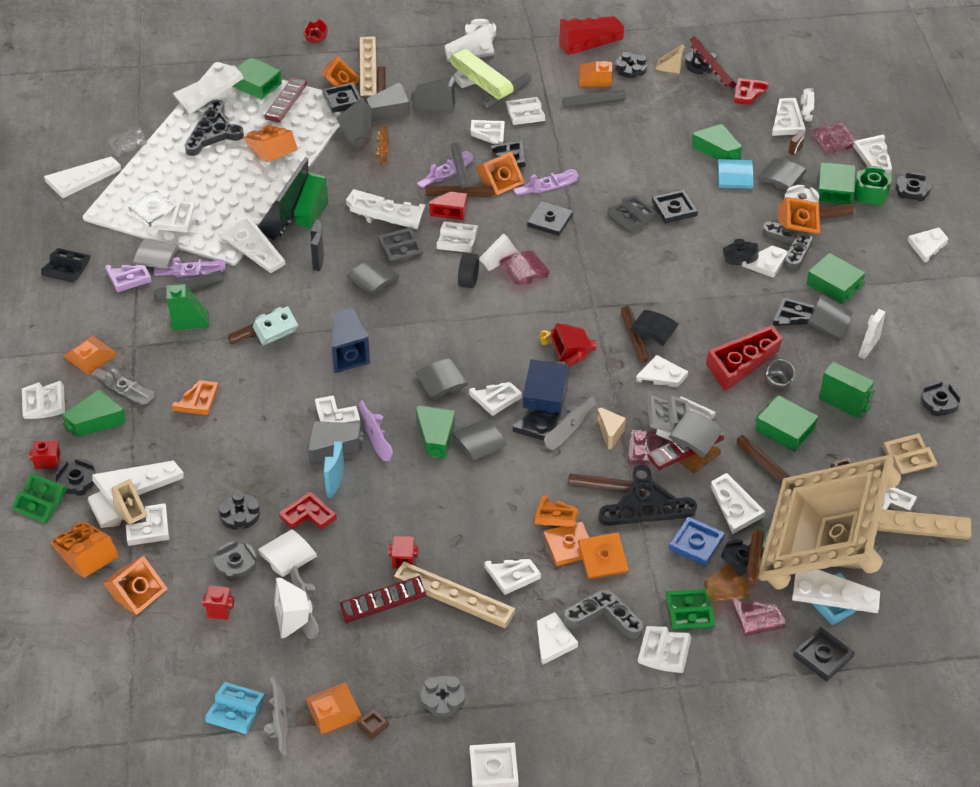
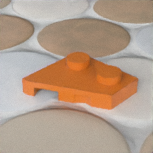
M199 380L192 389L183 394L184 398L181 401L172 404V410L209 416L219 389L218 382Z
M542 495L534 517L535 524L575 527L579 510L561 501L553 503L549 501L548 496Z

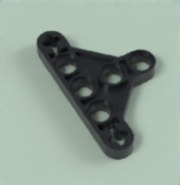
M212 100L208 104L185 143L187 155L196 156L203 147L226 139L233 141L243 139V127L230 124L224 116L225 109L222 100Z
M640 464L633 470V485L617 504L601 507L598 519L603 525L607 526L683 519L695 515L697 503L690 497H674L653 482L651 470L648 466ZM640 470L645 471L647 477L640 479L637 477L636 472ZM647 489L650 492V496L642 497L639 491ZM685 504H688L689 507H692L690 511H687V509L684 508ZM669 505L673 508V512L666 514L663 512L662 507ZM649 507L653 510V514L646 516L642 509ZM630 509L633 512V516L630 518L624 517L622 511ZM605 512H609V515H611L610 519L604 516Z

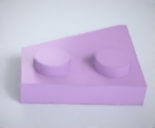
M111 265L105 266L106 272L117 293L152 282L145 265H122V268H112Z

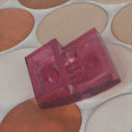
M842 121L830 127L824 124L811 130V133L826 153L853 148L854 141H856Z
M533 251L515 253L501 259L499 262L516 285L531 284L533 278H548L550 273Z

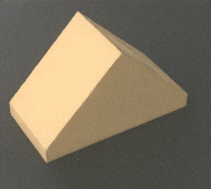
M682 44L659 58L656 69L680 74L683 66L685 46Z
M598 408L597 423L609 450L614 447L625 432L626 418L606 409Z
M131 479L111 487L114 508L128 524L148 516Z

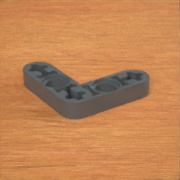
M766 222L763 225V236L791 245L784 265L788 270H798L811 247L812 235L808 232L786 229L783 225L775 222ZM798 249L802 250L803 252H796L794 250Z
M608 590L597 592L567 608L564 613L563 623L571 629L579 628L603 614L627 638H639L643 629L641 620L614 593ZM592 607L595 611L588 612L584 608ZM614 612H621L624 616L618 617Z

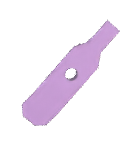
M468 151L462 152L465 168L474 159V156ZM447 159V162L440 167L433 164L430 168V174L418 182L417 185L424 189L427 185H431L434 182H442L456 174L454 159Z
M568 169L556 175L551 173V176L538 179L533 174L528 184L513 189V192L516 196L530 192L541 193L568 186L578 180L579 174L575 169Z
M175 257L173 264L168 269L154 268V276L196 277L218 270L223 272L226 269V262L222 259L202 262L199 259V262L181 263L180 258Z
M360 400L358 409L363 417L364 427L377 455L383 461H390L393 454L392 447L384 439L385 431L380 430L383 416L381 414H372L366 408L364 401Z

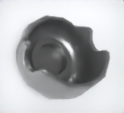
M783 359L773 360L765 371V380L772 388L778 390L785 389L790 386L795 377L794 367Z

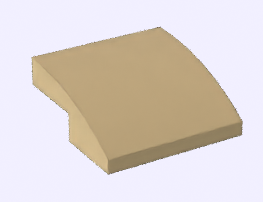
M920 433L884 442L882 445L886 455H891L894 459L893 466L900 475L937 466L930 447H925Z

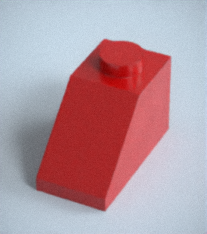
M448 192L429 202L430 216L464 220L468 207L467 193Z

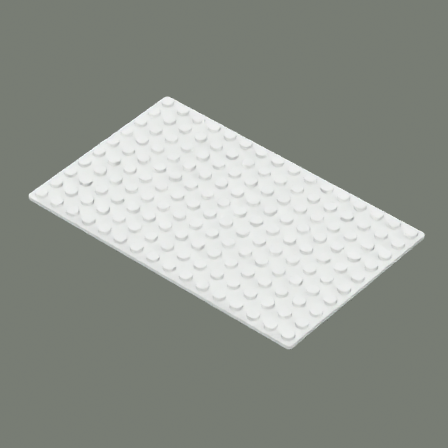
M216 62L200 80L231 66ZM282 80V84L262 100L232 86L212 99L223 101L224 116L230 124L243 127L244 137L248 135V132L260 131L263 126L269 124L292 131L298 150L267 162L261 160L244 139L238 141L226 139L203 147L196 156L187 155L185 143L211 101L192 114H189L179 104L83 215V220L143 239L179 243V250L212 260L222 259L225 260L226 264L235 266L244 254L218 236L217 230L246 214L258 227L305 157L308 158V167L310 168L341 126L336 118L344 111L331 113L322 95V90L306 86L280 123L265 120V113L289 82L286 80ZM177 200L195 202V210L188 233L154 229V222L161 220L164 217L163 213L170 209Z

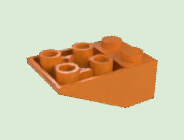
M272 124L263 126L260 131H250L247 133V136L243 137L244 141L261 160L267 162L298 150L292 131L272 126Z
M87 522L76 524L73 529L57 535L50 542L73 571L83 578L119 557L111 537Z

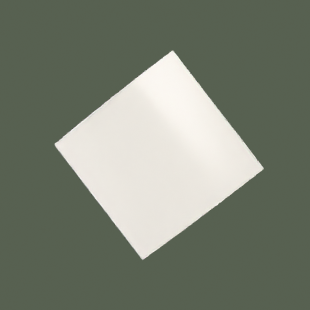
M538 97L506 101L507 111L513 125L545 121V114L541 109V102Z
M444 221L440 229L437 249L472 253L478 225Z
M58 381L44 387L40 383H36L22 388L24 419L46 418L65 413L64 385L62 382Z
M101 491L88 497V502L100 528L120 526L121 521L124 519Z
M292 529L258 549L260 556L271 564L272 570L282 577L289 574L293 566L299 568L317 557L310 545Z
M646 626L638 663L654 669L683 673L691 642L690 633L669 632L667 627Z

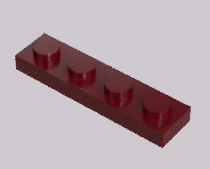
M693 36L690 39V42L693 44L691 46L696 53L700 52L702 54L700 58L706 65L709 63L712 66L710 70L716 76L719 74L721 77L720 81L725 87L729 86L733 89L737 85L705 46Z

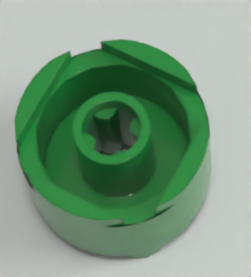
M867 166L865 170H859L854 188L857 202L878 206L883 205L884 201L888 198L892 177L890 173L888 175L885 173V169L877 166Z

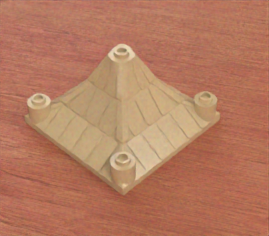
M882 456L783 478L760 564L759 579L761 581L767 580L775 589H782L789 584L790 574L818 570L830 566L863 569L866 573L878 571L883 560L873 547L881 516V508L885 498L884 495L886 489L896 487L901 480L900 473L893 466L894 459L892 456Z

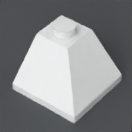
M276 578L274 607L281 638H286L308 622L309 613H312L311 600H307L305 591L282 578Z

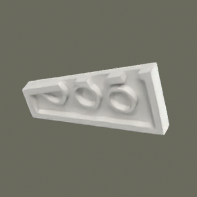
M233 65L176 91L173 95L187 112L192 114L244 77Z
M108 157L46 175L44 178L45 182L62 198H65L120 171L121 165L113 157Z
M354 196L350 211L407 228L412 227L417 230L426 204L412 206L410 202L395 204L393 200L379 202L377 198Z
M247 214L217 230L218 236L269 273L286 265L282 256Z
M174 461L93 474L92 480L110 504L114 505L111 487L128 479H131L137 494L140 495L183 479L184 473Z
M815 569L795 574L792 600L878 613L880 591Z

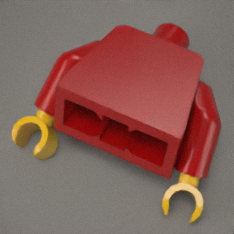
M556 323L551 332L543 330L539 334L542 345H548L551 339L559 361H563L562 364H569V368L586 359L589 351H595L597 348L596 340L588 339L584 329L568 324Z

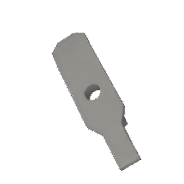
M99 368L91 373L92 376L105 382L108 389L134 403L143 405L149 403L155 397L154 391L145 389L138 385L136 381L128 380L118 374L115 368H112L110 373Z
M591 396L585 403L579 406H568L566 408L569 414L563 420H559L556 428L548 432L544 438L547 449L554 450L563 444L583 423L586 414L596 404L594 396Z
M293 566L290 571L293 585L305 591L307 600H310L315 586L304 583L299 576L297 566ZM309 613L308 622L302 626V630L309 639H315L319 633L318 623L312 613Z
M271 676L273 698L269 702L275 708L272 711L274 719L272 723L265 725L264 731L271 738L278 737L279 751L285 756L287 755L286 736L288 733L286 696L277 679Z

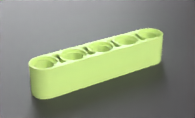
M464 48L450 56L451 64L496 99L500 100L513 92V85L508 79Z

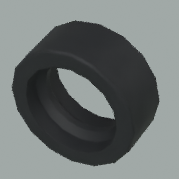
M463 253L458 270V285L460 287L474 288L479 273L478 254Z

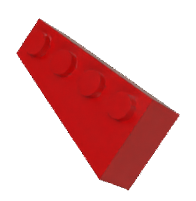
M616 16L598 17L597 19L585 18V20L574 18L569 21L560 19L559 46L567 55L616 42L624 37V26Z
M771 325L709 350L706 365L722 388L727 391L777 354L783 338L775 327Z

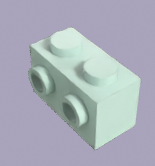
M288 306L285 308L278 307L271 314L258 316L253 324V328L263 346L295 332L298 327Z

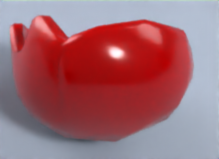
M317 19L314 23L310 21L303 32L306 40L312 43H320L325 40L328 32L327 24L321 19Z

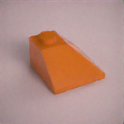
M339 56L327 63L320 73L333 87L354 83L356 87L360 80V77Z
M602 61L579 65V87H611L612 62Z
M512 151L476 167L482 183L486 187H492L495 196L525 183Z
M786 197L778 206V222L786 229L820 234L819 203Z
M91 335L63 354V356L89 375L95 369L115 357L117 352Z
M144 556L119 569L103 582L113 598L134 615L139 614L168 589Z
M346 682L305 698V702L321 734L362 718Z

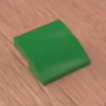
M30 473L24 490L18 491L12 510L47 523L58 508L67 487Z
M708 589L666 592L672 630L715 627L713 607L710 604Z

